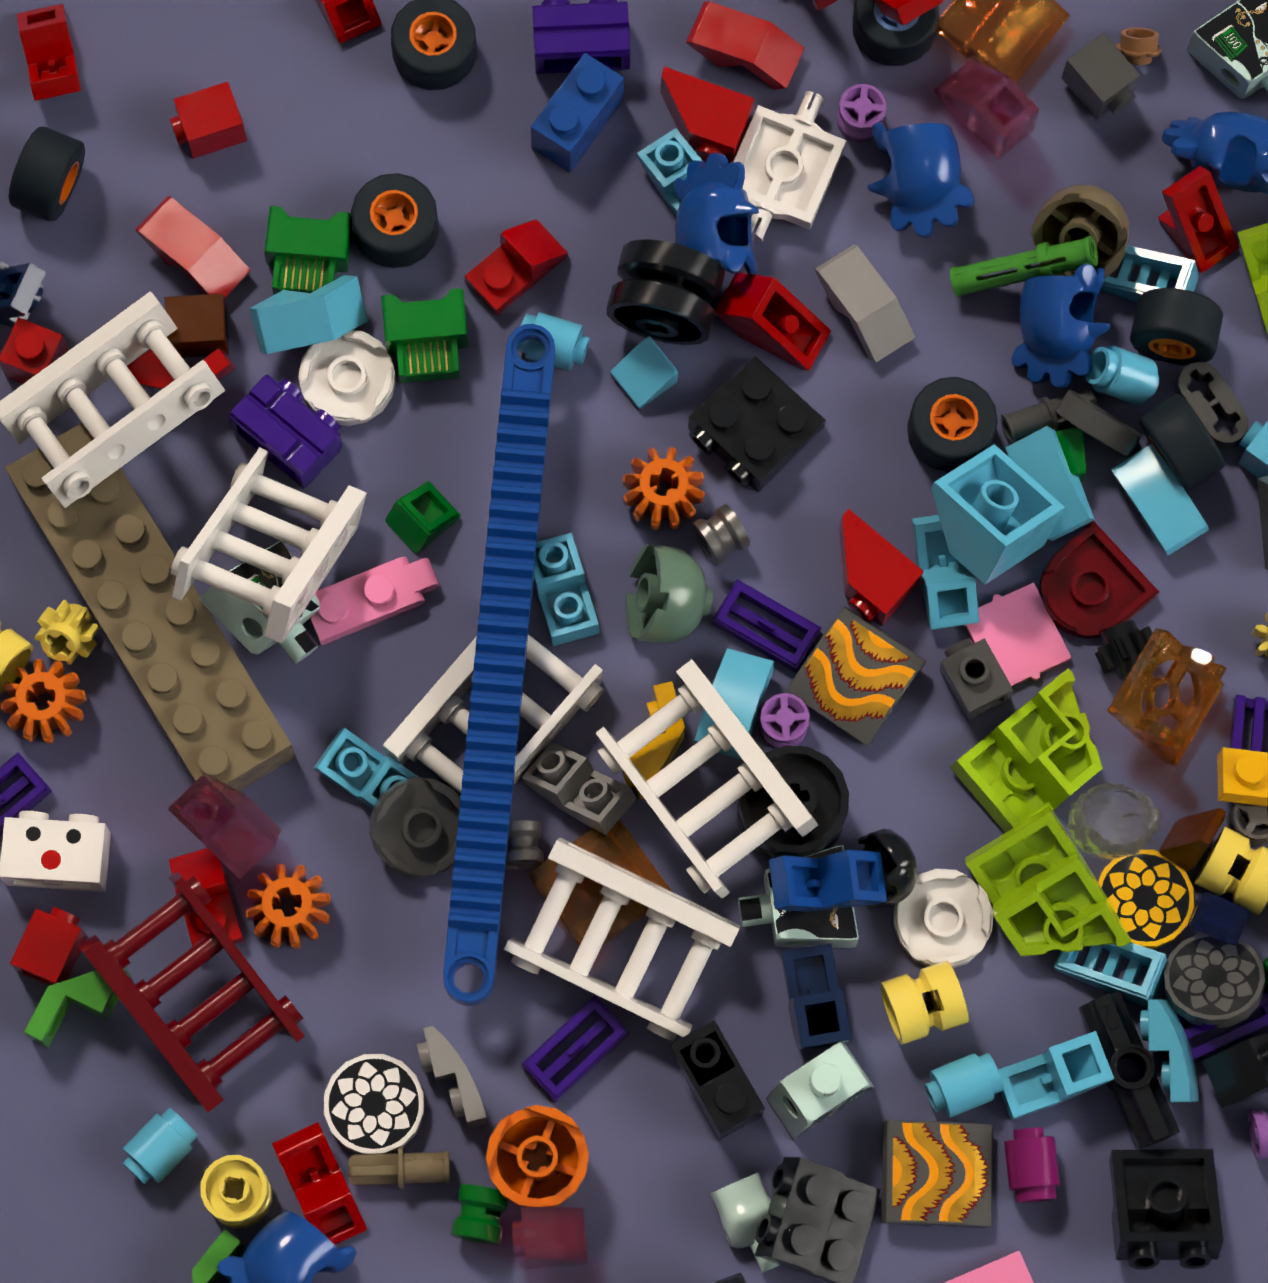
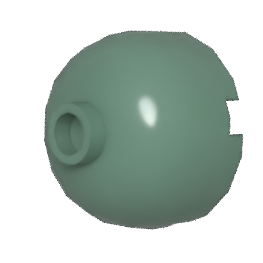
M644 545L638 552L630 573V577L638 578L636 596L632 593L626 594V623L629 635L632 638L638 639L637 641L646 643H674L685 639L699 625L702 616L709 614L713 601L712 589L707 587L704 572L698 562L685 551L669 546Z

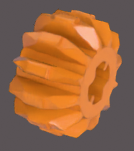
M673 446L668 448L666 458H660L658 451L652 447L648 450L649 463L642 459L634 458L631 461V468L634 473L623 476V486L629 489L623 495V502L626 506H637L633 513V518L637 522L651 515V529L658 530L661 525V519H668L669 526L675 530L679 528L680 523L678 514L692 520L696 516V509L693 504L703 503L705 492L697 487L704 482V475L699 471H690L694 464V459L691 456L684 457L679 462H676V449ZM661 482L671 484L666 496L656 494Z
M36 659L33 664L34 673L28 675L25 668L19 666L15 669V672L21 682L19 684L14 682L4 683L3 689L12 697L5 699L0 705L4 713L13 714L7 721L12 731L24 728L23 737L28 742H32L41 731L44 742L52 744L54 741L53 730L59 728L62 734L68 737L72 734V730L66 721L68 719L73 721L83 720L84 713L76 705L85 702L87 696L84 690L75 689L80 682L75 672L64 675L65 667L62 662L55 661L48 672H46L42 659ZM49 693L54 702L48 700L47 703L50 707L39 710L37 705L33 703L34 700L40 702L38 696Z
M278 864L276 872L279 879L272 881L268 874L262 872L258 875V879L265 888V891L258 889L248 890V899L260 905L247 909L246 916L248 920H261L254 929V933L258 938L265 937L273 931L271 945L273 948L278 949L282 945L285 935L289 936L292 948L296 950L301 948L298 934L305 932L312 941H316L319 938V934L312 925V922L319 924L329 923V914L318 908L330 904L331 897L329 893H316L323 884L322 878L319 875L313 876L304 882L306 878L305 866L298 865L294 870L292 878L288 877L285 865ZM292 897L295 904L302 905L300 908L294 907L295 915L285 917L281 909H276L277 905L283 907L281 899Z

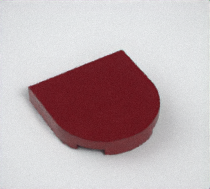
M1095 521L1087 525L1050 558L1040 581V596L1054 624L1062 631L1079 638H1100V634L1107 629L1133 618L1159 594L1156 587Z

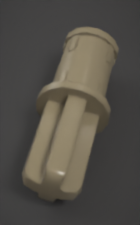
M398 1148V1153L352 1155L348 1161L349 1181L352 1185L398 1184L399 1189H404V1184L450 1183L449 1151L404 1153L403 1148Z

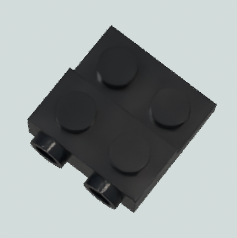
M754 356L726 386L722 383L689 416L688 429L692 431L689 434L691 440L703 452L710 455L714 451L727 463L725 470L738 484L743 487L750 484L759 493L825 426L826 420Z
M1213 1149L1111 1150L1109 1162L1114 1204L1111 1216L1116 1260H1128L1129 1266L1134 1269L1153 1268L1159 1264V1260H1180V1265L1184 1268L1199 1269L1208 1266L1211 1260H1218L1223 1244V1233Z
M784 1157L782 1164L776 1168L771 1179L770 1189L773 1195L768 1212L761 1218L756 1230L758 1246L755 1256L831 1283H854L881 1189L848 1178L843 1172L801 1157Z

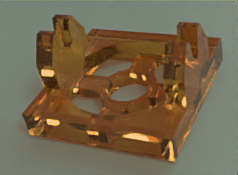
M1155 628L1107 711L1165 764L1177 766L1224 686L1220 679L1227 668L1213 663L1215 659L1213 655L1198 648L1183 645L1168 630ZM1166 661H1174L1165 677L1157 676L1155 678L1151 675L1159 665ZM1187 671L1191 675L1194 688L1193 698L1188 707L1180 701L1179 685ZM1166 683L1170 690V698L1167 705L1163 709L1158 710L1154 702L1155 692L1161 684ZM1143 691H1145V692H1144V703H1145V707H1146V710H1145L1144 713H1143V709H1142ZM1171 715L1178 721L1173 731L1157 723L1161 716Z

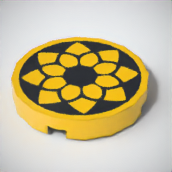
M1151 849L1131 850L1116 856L1102 870L1099 876L1098 883L1124 925L1132 943L1149 949H1155L1172 942L1187 927L1194 910V888L1186 870L1161 855L1160 852Z

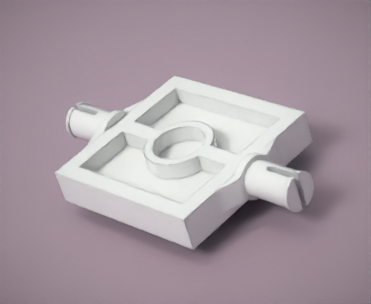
M805 92L796 115L779 114L758 105L733 162H741L745 167V180L742 189L746 191L749 202L755 205L759 213L751 217V238L759 224L754 242L760 243L763 241L772 218L783 219L810 230L845 150L847 141L823 131L814 123L818 111L824 102V98L819 94H816L809 109L814 92Z

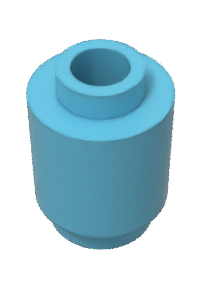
M541 312L537 316L525 314L521 326L525 324L540 325L552 335L555 343V368L570 372L574 363L583 364L590 343V337L583 336L584 325ZM530 339L523 341L518 346L517 351L526 353V359L536 362L543 357L545 348L539 341Z
M1117 346L1098 347L1090 354L1093 362V371L1085 378L1097 392L1134 405L1144 403L1156 392L1159 385L1157 365L1152 359Z
M976 1053L931 1070L929 1072L931 1082L924 1084L933 1110L936 1113L943 1110L948 1118L993 1101L994 1094L1004 1090L998 1068L989 1053L979 1057Z
M169 1107L161 1116L156 1113L122 1148L128 1155L123 1165L143 1184L150 1178L159 1184L193 1149L190 1144L198 1137V1134Z

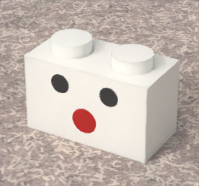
M20 811L19 818L5 817L0 857V879L6 886L105 892L111 832L105 823H99V817L88 814H71L68 821L49 820V814L38 811Z

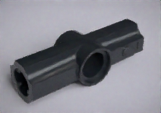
M1120 991L1107 994L1080 1006L1078 1010L1088 1033L1096 1031L1114 1076V1080L1106 1084L1115 1094L1138 1150L1180 1133L1154 1072V1059L1149 1051L1144 1048ZM1129 1058L1138 1063L1141 1069V1078L1138 1082H1127L1119 1076L1117 1072V1061L1119 1059Z

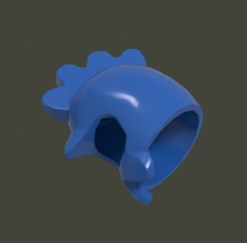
M1219 112L1204 120L1196 117H1188L1187 121L1174 120L1171 121L1169 128L1164 130L1162 141L1172 147L1171 153L1190 159L1193 170L1201 166L1210 171L1215 184L1244 192L1268 194V119L1243 112Z
M880 122L873 124L872 137L878 150L890 156L891 169L885 178L867 187L869 191L887 197L892 203L893 208L890 214L892 228L899 232L913 225L915 232L919 236L926 238L934 232V223L937 221L945 227L956 225L959 221L957 209L959 207H972L975 203V197L968 187L960 184V154L952 128L941 123H920L888 130Z
M712 153L708 156L706 163L704 161H692L687 167V178H678L674 182L676 195L681 200L676 215L675 244L687 246L708 255L717 262H720L723 268L732 274L737 273L743 265L747 273L754 274L757 272L758 267L752 250L751 216L759 213L755 205L749 202L746 191L742 189L745 180V167L741 162L728 163L726 156L721 153Z
M1085 263L1079 266L1073 276H1038L1025 280L1020 297V328L1023 343L1015 348L1011 360L1012 364L1016 367L1025 368L1028 366L1027 377L1032 382L1044 383L1050 377L1053 386L1065 388L1070 385L1074 373L1081 377H1088L1092 373L1093 362L1090 350L1094 345L1095 339L1108 331L1111 325L1094 322L1096 300L1105 280L1104 269L1098 268L1095 270L1093 265Z
M284 1211L270 1220L258 1232L242 1257L230 1256L220 1261L217 1271L222 1277L229 1279L230 1283H312L313 1276L319 1272L338 1273L344 1271L353 1262L357 1252L354 1246L350 1245L338 1249L321 1231L303 1217L291 1211Z

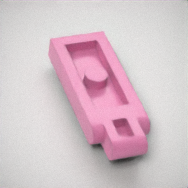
M406 556L400 557L316 591L315 595L320 602V609L310 617V620L322 646L425 603L423 594L438 588L440 584L429 558L409 563Z

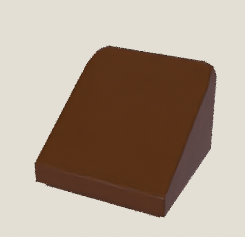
M1217 808L1179 819L1175 822L1159 849L1160 854L1188 872L1190 869L1193 870L1225 820L1226 811Z

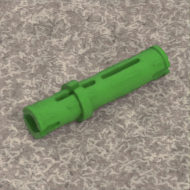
M1092 236L1052 246L1049 242L1037 244L1035 250L997 257L961 267H952L950 269V280L956 297H962L965 294L1024 282L1032 277L1057 276L1060 273L1077 270L1080 265L1085 263L1096 267L1098 266V254ZM1061 257H1065V258H1064V259H1060V260H1053V259H1057V258H1061ZM1016 268L1015 270H1011V271H1007V272H1002V273L993 274V275H989V276H982V275H986V274H990V273H995V272H999V271H1004V270Z

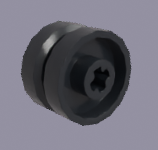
M650 239L633 240L625 244L617 269V275L623 281L612 286L606 315L615 324L627 331L645 338L650 336L656 341L679 345H694L707 341L715 310L709 304L719 300L725 278V269L719 262L708 255L687 246Z
M786 745L766 752L767 758L812 815L818 826L804 837L794 827H791L786 832L780 829L753 851L758 856L769 861L783 855L805 857L834 847L843 830L849 806V790L842 771L828 756L810 747ZM764 787L756 792L751 789L738 799L737 822L741 833L770 812L767 807L774 803V800Z

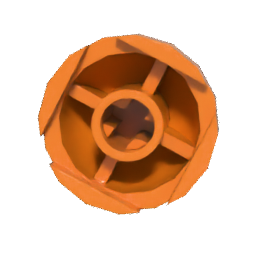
M540 1105L525 1107V1109L517 1110L510 1116L508 1115L502 1119L489 1138L486 1154L490 1179L502 1197L518 1207L534 1210L559 1206L572 1197L586 1177L589 1160L585 1137L575 1121L556 1108Z

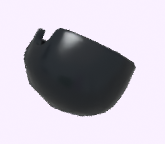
M881 829L860 837L858 843L865 845L862 851L881 852L887 902L865 906L871 910L892 906L905 900L914 889L917 878L916 858L909 843L891 829Z

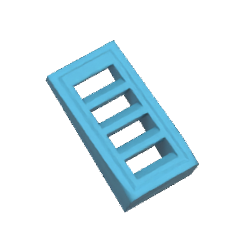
M1128 246L1122 259L1123 263L1118 277L1107 276L1101 287L1102 291L1138 302L1140 295L1148 290L1169 288L1172 278L1178 279L1175 288L1194 292L1199 274L1195 260ZM1134 265L1141 267L1136 283L1129 281ZM1153 271L1160 273L1156 287L1149 286Z
M1131 942L1126 946L1117 947L1115 944L1091 946L1083 966L1075 964L1080 951H1060L1054 965L1055 971L1110 994L1120 991L1123 999L1148 1008V1000L1157 999L1164 982V968L1168 959L1164 953ZM1105 949L1110 951L1103 972L1100 973L1095 971L1101 953ZM1122 957L1130 961L1121 980L1115 978ZM1143 965L1149 969L1142 986L1135 985V982Z

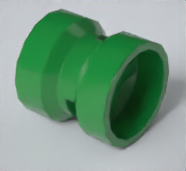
M460 1184L458 1201L461 1204L460 1216L453 1221L451 1236L472 1242L501 1245L503 1228L500 1225L501 1213L507 1210L509 1200L502 1197L499 1191L494 1188Z

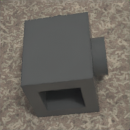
M1103 33L1067 59L1061 78L1096 120H1098L1109 111L1114 115L1120 113L1133 102L1136 97L1134 92L1140 74L1106 34Z
M970 638L965 639L944 652L947 658L941 661L940 672L967 721L986 713L1012 698L1013 688L985 638L974 644Z

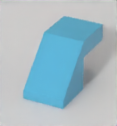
M343 275L312 293L282 290L249 308L260 352L264 354L336 340L368 322L358 277Z
M939 515L912 518L916 565L924 571L920 585L930 629L979 623L975 576L949 553Z
M1096 1031L1049 1047L1041 1055L998 1070L1004 1086V1090L1000 1093L1011 1121L1057 1105L1114 1080Z

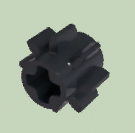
M1128 620L1100 634L1104 645L1097 648L1098 651L1095 655L1104 674L1115 670L1120 680L1123 681L1138 676L1154 666L1150 655L1157 652L1156 649L1159 648V645L1150 626L1139 630L1134 620Z

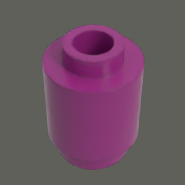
M1043 1127L1013 1130L1014 1140L1005 1141L1004 1148L1009 1191H1015L1016 1203L1057 1199L1055 1187L1060 1186L1055 1137L1044 1136Z

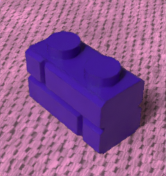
M544 0L542 5L532 6L535 74L571 72L584 53L611 70L630 69L627 1L589 0V3L570 4L569 0Z
M268 374L264 375L250 390L249 394L231 410L228 416L230 427L256 450L259 447L267 450V459L303 489L307 488L319 475L322 468L326 467L340 452L342 440L341 434L338 431L341 427L323 409H318L314 413L301 402L304 399L303 394L290 381L282 378L278 383Z

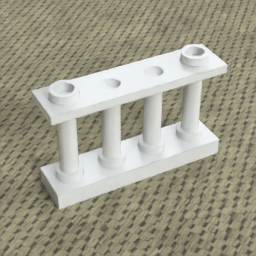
M151 291L0 401V421L19 445L31 436L54 468L41 479L64 508L77 499L86 496L93 487L194 413L206 408L213 399L225 391L204 360L190 368L168 340L167 336L178 328ZM149 349L154 352L174 379L173 382L151 398L127 367ZM110 378L134 408L132 412L111 427L87 396ZM70 407L94 438V440L72 456L68 455L47 426L48 423Z
M259 447L248 464L244 462L239 464L232 478L231 489L189 548L182 546L177 552L170 572L172 575L177 576L172 597L182 600L196 579L262 607V613L269 616L264 636L282 644L357 530L367 492L349 485L338 502L330 500L329 503H326L263 476L268 451ZM257 494L321 521V528L319 530L312 528L310 531H307L248 506L253 496ZM235 522H238L301 549L302 556L301 558L293 556L289 560L230 535L228 532ZM217 550L283 578V585L281 588L274 585L269 589L208 563V561Z
M529 634L526 658L570 694L550 715L523 693L521 717L538 731L520 752L517 751L514 785L580 708L587 712L604 691V688L600 686L603 682V669L595 664L582 678ZM477 636L383 744L385 756L392 757L401 765L408 758L413 762L417 759L420 760L460 794L463 770L431 745L432 738L428 735L440 721L444 724L451 722L467 735L469 711L463 707L464 701L461 697L472 685Z
M691 659L676 671L685 683L678 689L680 694L618 742L610 732L602 727L596 732L604 744L598 750V753L615 775L624 770L692 861L693 865L686 870L701 891L705 894L712 888L718 896L724 898L730 892L720 880L719 876L780 829L786 832L791 827H794L804 837L816 828L818 823L704 673ZM704 708L715 722L707 728L710 733L646 781L630 757L693 710L697 713ZM734 747L744 761L737 768L739 773L676 821L659 797L721 749L726 753ZM764 787L774 800V803L767 807L770 812L709 859L705 860L689 836L749 790L753 789L756 792Z
M560 837L556 840L548 856V859L558 863L554 870L558 873L557 878L526 942L514 937L507 941L504 950L514 954L511 962L533 974H538L541 968L635 1013L649 1020L647 1029L663 1038L674 1041L677 1034L682 1037L688 1035L693 1024L680 1019V1016L712 950H718L721 943L731 947L741 925ZM587 877L603 885L600 893L604 896L570 965L543 951L576 883L582 884L584 878ZM630 899L649 907L645 914L649 919L615 987L590 975L589 972L621 906H627ZM678 921L694 929L691 938L695 941L662 1009L634 995L667 927L673 928L675 922Z

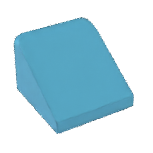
M650 336L641 341L610 371L611 376L639 410L678 382L677 369Z

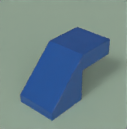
M844 850L820 858L783 855L769 860L775 910L812 912L887 902L881 852Z

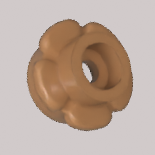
M1134 27L1123 29L1121 31L1120 43L1115 45L1122 54L1124 53V57L1129 63L1133 65L1152 63V57L1159 56L1162 52L1161 45L1158 44L1159 33L1148 28Z

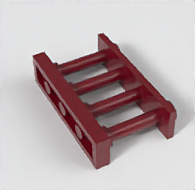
M175 872L169 877L170 881L180 892L117 942L111 939L103 945L100 939L94 935L79 948L207 1112H210L224 1101L215 1089L223 1083L220 1078L283 1028L298 1043L305 1037L297 1026L304 1018L286 995L279 1000L275 998L205 907L212 898L194 876L185 881L179 873ZM193 909L210 933L148 982L142 979L137 984H134L123 970L130 964L128 958ZM223 949L241 973L181 1020L176 1022L175 1019H172L169 1023L165 1024L154 1010L161 1004L159 998ZM254 989L271 1013L207 1062L204 1058L196 1064L185 1050L192 1043L190 1038Z

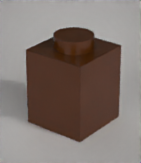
M223 294L164 297L165 311L178 328L167 338L182 358L209 356L218 348L229 355L228 316Z

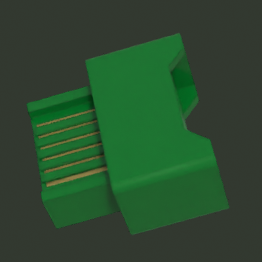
M269 207L264 255L267 265L274 266L272 279L273 295L282 290L312 293L334 281L337 272H348L353 232L350 213L337 212L330 219L324 220L289 217L282 207Z
M451 289L443 299L405 303L393 294L381 296L385 346L389 355L397 354L400 383L460 378L458 349L469 346L463 289Z

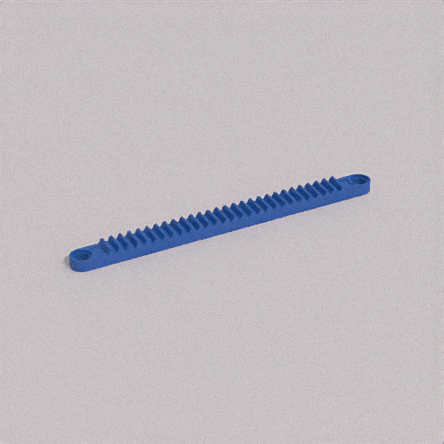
M536 324L522 325L509 335L506 344L443 969L444 987L449 997L456 1003L465 1006L477 1005L485 1001L492 993L495 983L555 366L554 339L548 330ZM530 339L539 341L545 348L543 357L536 362L523 361L517 354V348L523 341ZM466 965L476 966L484 976L481 987L470 993L459 990L454 983L455 973L459 968Z

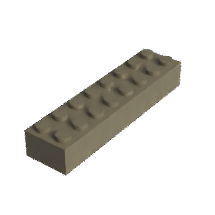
M83 423L56 437L69 456H72L94 440ZM40 448L6 466L5 470L12 484L209 807L216 806L296 758L291 742L210 611L199 600L200 595L192 584L182 600L172 597L177 576L172 575L170 572L175 555L123 470L119 468L93 487L86 496L77 499L64 508L41 479L54 468Z

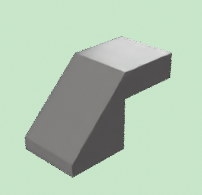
M853 244L814 269L833 309L850 319L869 359L878 362L916 338L897 297L857 245Z

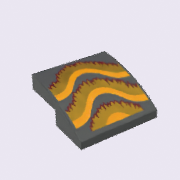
M845 606L810 653L786 691L802 699L807 706L868 746L927 661Z
M883 1121L881 1223L925 1227L934 1225L970 1228L991 1227L992 1125L943 1121Z

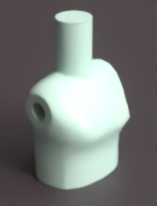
M759 1172L710 1193L719 1213L723 1232L729 1245L734 1248L750 1246L754 1256L758 1246L756 1230L761 1218L768 1212L771 1202ZM755 1256L762 1273L780 1266V1264Z

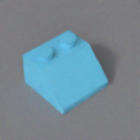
M995 444L935 481L931 487L949 553L984 585L1043 547L1065 509V506Z

